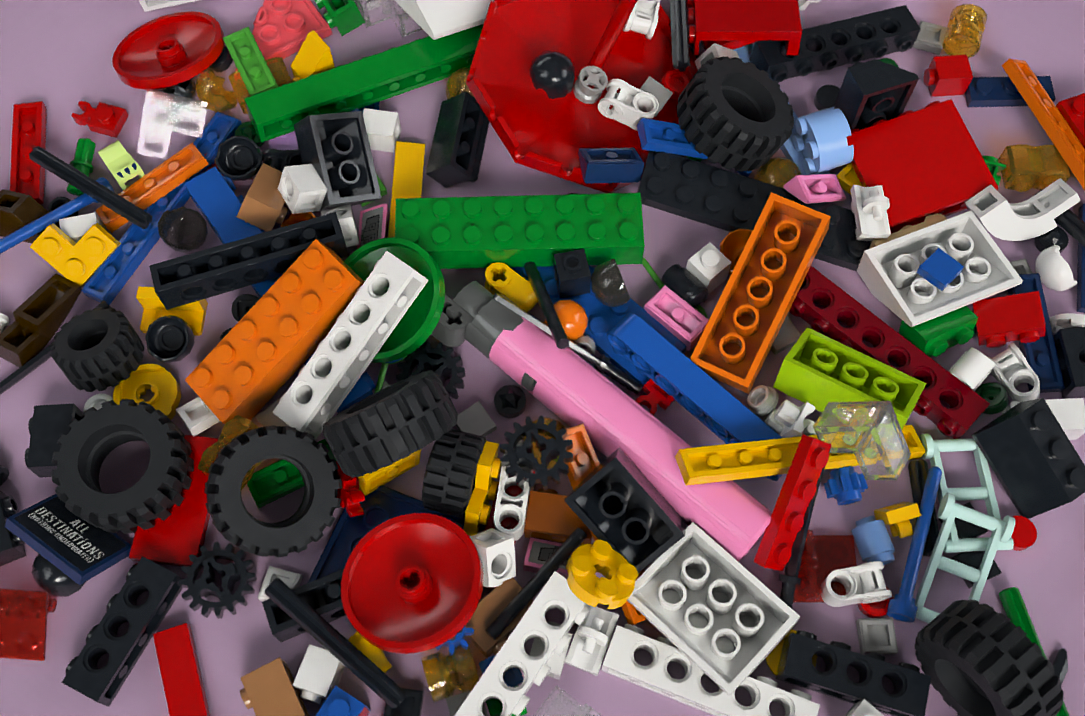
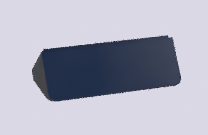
M581 148L578 150L582 177L587 184L634 183L641 180L644 162L635 148Z

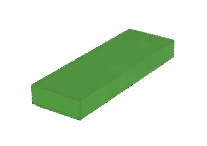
M249 27L223 37L250 96L278 87Z

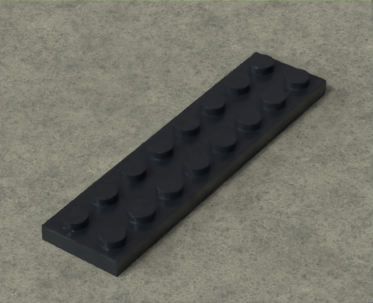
M648 152L637 193H641V203L643 205L729 232L740 228L753 230L772 192L831 216L829 229L815 259L857 272L863 252L869 249L872 242L858 241L856 239L855 215L850 209L828 202L805 204L784 188L673 153Z

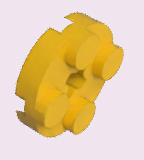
M157 364L139 365L136 371L130 373L128 379L120 381L119 385L115 386L113 401L120 405L122 399H132L137 404L145 402L152 405L156 410L163 412L171 420L175 416L176 409L180 403L181 389L174 376L164 367ZM151 389L154 394L153 398L149 401L140 399V395H145L146 390Z
M596 540L593 544H585L573 551L566 564L569 574L566 580L569 588L581 601L594 607L598 603L609 605L607 609H616L624 605L635 588V580L638 577L637 569L632 564H629L620 553L613 550L611 545L604 540ZM595 573H601L605 577L598 578Z

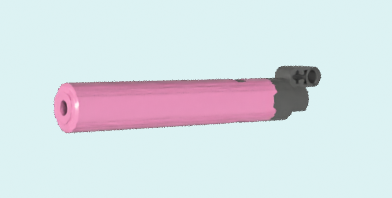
M477 281L467 284L453 300L445 294V302L440 320L432 332V335L442 344L448 347H458L467 340L567 425L574 427L584 424L592 445L604 456L609 457L620 448L688 526L694 522L738 562L748 554L763 536L766 527L770 524L772 511L733 480L686 486L675 455L679 449L693 447L569 347L559 349L551 335L493 298L494 295Z

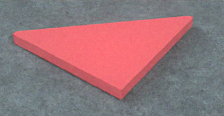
M264 0L263 6L259 8L254 21L252 35L267 65L270 66L298 52L308 33L312 30L321 39L332 35V31L311 0ZM236 68L235 74L237 79L240 81L242 80V77L238 69Z

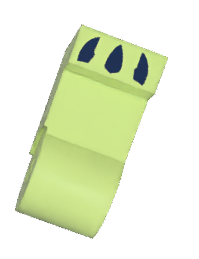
M119 140L98 151L101 159L122 190L129 187L124 184L125 182L139 175V179L145 176L141 167L132 158L130 153H127Z

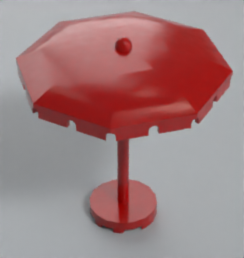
M494 0L490 2L466 84L515 163L603 193H612L632 184H587L582 177L578 150L581 148H635L644 165L649 150H642L637 130H633L614 119L607 118L599 112L597 108L598 103L605 97L606 88L602 92L600 99L592 104H585L575 97L573 89L565 97L551 99L543 89H535L529 71L532 60L545 51H555L566 55L575 68L574 84L578 79L580 71L589 65L601 68L606 73L608 82L611 79H621L640 89L650 76L660 83V80L667 71H680L673 68L671 21L661 5H659V17L655 32L649 40L645 38L644 34L631 30L628 32L623 31V27L638 0ZM689 48L690 66L686 67L682 73L688 77L690 82L698 69L695 64L697 58ZM669 99L658 115L654 116L652 120L679 124V117H677L678 100Z

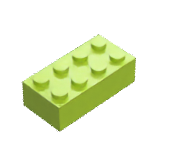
M807 327L784 358L773 388L803 403L809 402L816 407L817 411L824 412L842 421L844 424L854 427L874 437L876 440L893 447L927 383Z

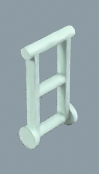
M929 433L920 434L919 439L926 450L921 458L930 459L931 467L937 466L942 470L937 493L939 506L946 493L955 495V501L984 500L988 515L1001 520L988 462L973 438L933 440ZM973 451L981 487L947 488L940 452ZM954 520L943 552L985 551L990 537L958 539ZM1010 537L1007 543L1000 542L997 551L1012 550L1014 547L1012 537Z
M945 494L938 510V518L942 519L943 523L915 599V605L918 607L916 619L929 624L940 614L923 607L937 568L974 582L968 600L979 602L999 543H1007L1014 531L1016 522L1014 517L1006 515L1003 520L957 504L955 503V495ZM955 517L992 531L979 570L942 556Z

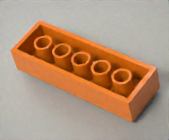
M771 192L690 358L692 362L710 377L744 393H750L829 229L831 216Z
M315 239L187 376L185 381L222 423L243 429L317 350L319 343L325 339L336 323L338 316L344 312L354 298L357 289L363 285L364 281L332 249Z

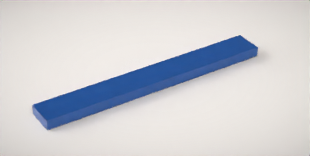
M217 111L193 143L209 165L144 210L152 215L153 218L148 228L142 229L134 223L131 224L119 240L121 245L96 270L81 290L85 296L100 303L104 300L109 305L112 303L191 197L184 183L206 172L208 167L214 165L219 144L235 136L237 127L242 124L240 119Z

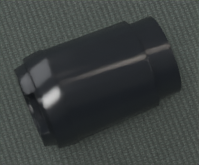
M679 264L671 266L664 273L662 282L692 307L696 308L708 298L707 287Z

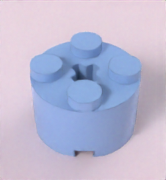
M826 108L801 116L795 120L797 134L792 135V141L797 152L802 151L803 166L807 175L851 163L853 160L854 145L848 146L846 138L852 135L845 115L839 108Z

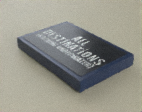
M57 494L6 519L5 528L78 585L83 584L128 557L132 545L116 533L106 532L99 527L96 528L70 512L65 507L66 503L61 501Z

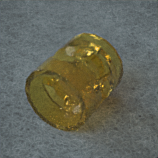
M963 4L952 10L943 40V49L947 54L967 55L970 58L978 53L987 22V14L984 9L972 4Z
M467 642V650L461 646L454 648L453 656H450V653L443 655L439 651L421 657L425 677L434 703L453 697L454 691L457 689L462 693L471 691L479 681L469 642Z

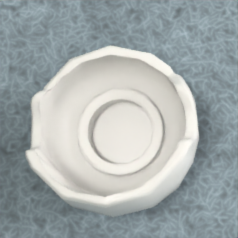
M1054 245L1044 249L1036 259L1035 271L1039 273L1041 282L1047 288L1055 291H1065L1077 285L1078 282L1073 278L1069 264L1060 255V246Z

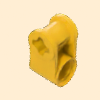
M496 262L487 267L484 288L493 295L495 293L505 295L527 312L538 303L530 281L524 279L507 264Z

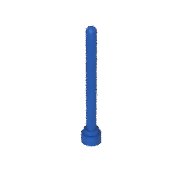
M104 177L95 180L114 192L112 185ZM85 193L0 239V254L43 231L50 224L59 222V219H64L93 202L96 204L99 202Z
M937 466L931 467L928 471L919 508L921 516L917 517L899 594H895L894 599H890L886 613L889 617L903 622H915L918 609L915 605L916 600L913 598L942 476V470Z

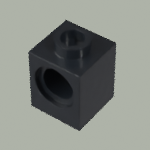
M579 249L554 254L553 274L559 298L590 293L591 273L585 250Z

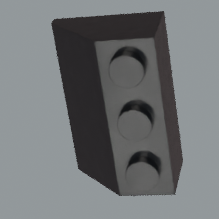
M876 59L864 63H855L848 67L833 107H835L834 109L839 108L843 112L850 130L868 128L879 120L885 119L888 121L902 114L919 78L915 73Z
M362 111L308 115L293 125L302 165L312 164L327 188L320 211L314 212H321L322 210L349 204L354 206L382 198Z
M1044 398L1020 402L972 434L973 439L1021 516L1030 519L1070 503L1085 493V465Z
M620 448L594 468L564 500L599 540L608 542L613 550L620 553L629 564H632L637 569L638 573L685 536L686 522Z

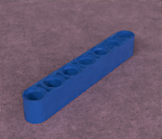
M628 312L607 334L609 343L647 377L652 379L667 394L671 395L681 406L726 444L782 438L638 315ZM773 475L765 477L773 481H778L782 475Z

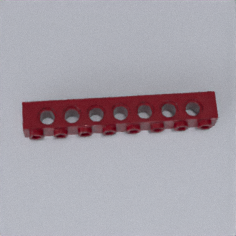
M810 266L789 312L807 322L812 330L927 383L913 410L921 416H926L936 424L938 430L944 435L953 439L960 438L990 403L818 270ZM814 303H819L823 305L824 308H818L814 305ZM838 322L846 323L849 328L842 327ZM863 341L870 342L873 347L866 346ZM888 360L896 362L899 367L892 366ZM940 400L947 402L950 408L944 407Z

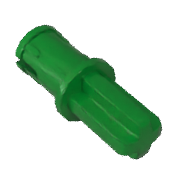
M80 138L77 141L74 160L69 165L89 176L94 170L92 160L96 146L95 143L89 138ZM68 183L66 189L68 193L76 196L84 194V192Z

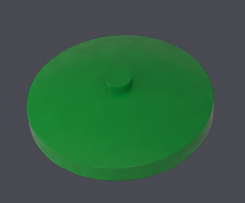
M390 237L371 241L358 248L344 261L365 282L377 261L388 251L429 280L371 361L373 363L392 362L414 352L432 334L443 311L445 283L440 267L427 251L407 239Z

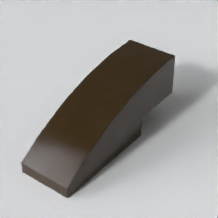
M57 273L13 312L15 321L0 334V357L20 368L38 355L58 331L81 293V286Z

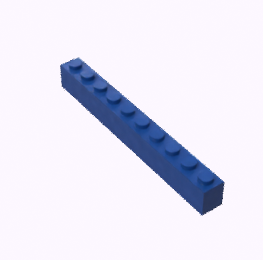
M216 166L184 183L193 202L222 244L264 232V230L237 218L244 197L234 194L233 191L236 190V187L232 180L225 175L222 176ZM280 277L251 286L258 297L261 298ZM312 355L304 362L305 365L308 363ZM367 372L361 375L337 409L338 413L373 394L372 390L376 386Z

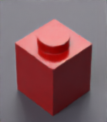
M967 55L934 56L929 67L924 72V83L929 87L931 97L964 95L973 79Z

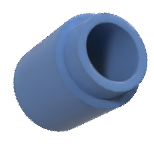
M868 516L856 521L857 527L853 528L851 532L862 561L867 563L881 561L883 565L895 561L893 555L895 548L884 520H876L875 516Z

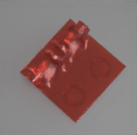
M808 530L798 575L801 578V584H796L793 603H825L820 596L823 592L820 586L825 578L836 569L857 566L853 535H813V531ZM831 582V588L836 594L846 595V589L840 582Z
M0 588V658L45 660L47 614L54 612L57 606V600L51 598L48 592Z

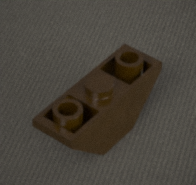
M2 189L0 191V236L5 237L49 212L30 195ZM59 222L55 223L60 228ZM43 231L23 242L33 243Z

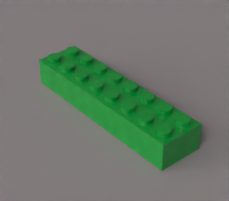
M641 193L396 199L395 238L407 239L422 247L435 259L440 269L487 268L496 262L505 263L509 267H524L530 261L534 262L537 267L553 266L554 254L579 249L585 250L588 265L642 264L645 245Z

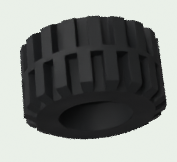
M99 307L93 311L90 309L84 311L83 314L72 317L71 321L60 327L61 331L56 332L53 337L55 341L50 346L52 358L72 385L79 390L85 389L86 392H93L96 389L104 391L107 387L112 386L113 388L119 385L120 381L128 379L130 373L137 370L139 367L138 362L142 361L144 356L142 353L144 345L125 315L121 311H116L115 308L109 307L104 309V307Z
M451 429L435 441L423 480L422 501L425 509L465 518V511L475 487L477 463L486 442L485 437Z

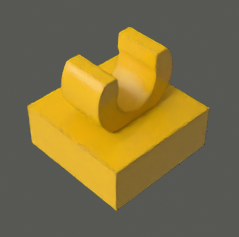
M900 502L873 510L876 520H884V523L889 525L892 536H899V538L913 535V528L909 519L921 516L918 504L912 502Z

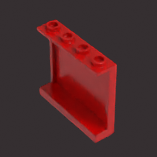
M687 0L689 43H694V55H699L700 41H785L786 55H798L802 27L798 0Z
M952 99L941 103L940 101H934L923 109L914 112L912 110L905 111L897 118L888 121L885 119L879 120L862 130L853 129L851 130L852 135L846 137L848 146L854 145V157L851 164L862 187L883 186L884 196L889 198L890 207L887 209L891 234L899 231L904 226H914L924 222L928 215L941 213V215L948 216L968 209L965 202L989 185H992L996 190L999 188Z

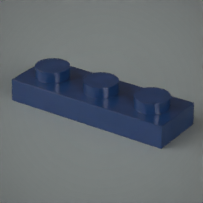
M1036 76L1054 102L1056 98L1050 76ZM973 77L965 92L968 107L1028 106L1010 77Z

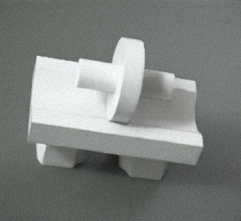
M853 185L850 191L852 197L851 209L855 215L857 227L855 229L856 239L858 241H872L875 238H888L891 235L887 214L890 201L888 197L884 196L883 186L862 187L860 185Z
M786 399L778 409L774 408L764 421L782 438L799 437L802 434H820L818 425L810 419H805L816 408L809 402L798 407Z
M588 605L591 607V610L580 626L578 625L564 663L597 676L619 614L597 606Z

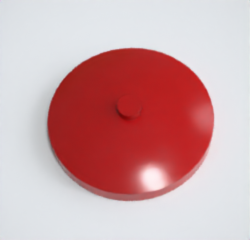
M178 12L165 15L141 25L128 34L120 42L113 54V67L120 80L130 87L146 90L170 87L197 76L212 65L223 51L225 45L223 37L225 36L218 21L208 14L201 12Z
M411 513L391 518L368 532L355 546L346 562L341 580V599L346 616L365 640L382 650L410 654L433 649L454 637L473 616L479 604L484 583L481 558L468 534L449 519L428 513Z

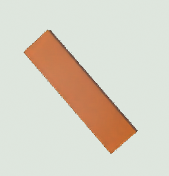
M192 142L118 195L145 210L209 165V163ZM105 205L95 210L111 233L129 221Z

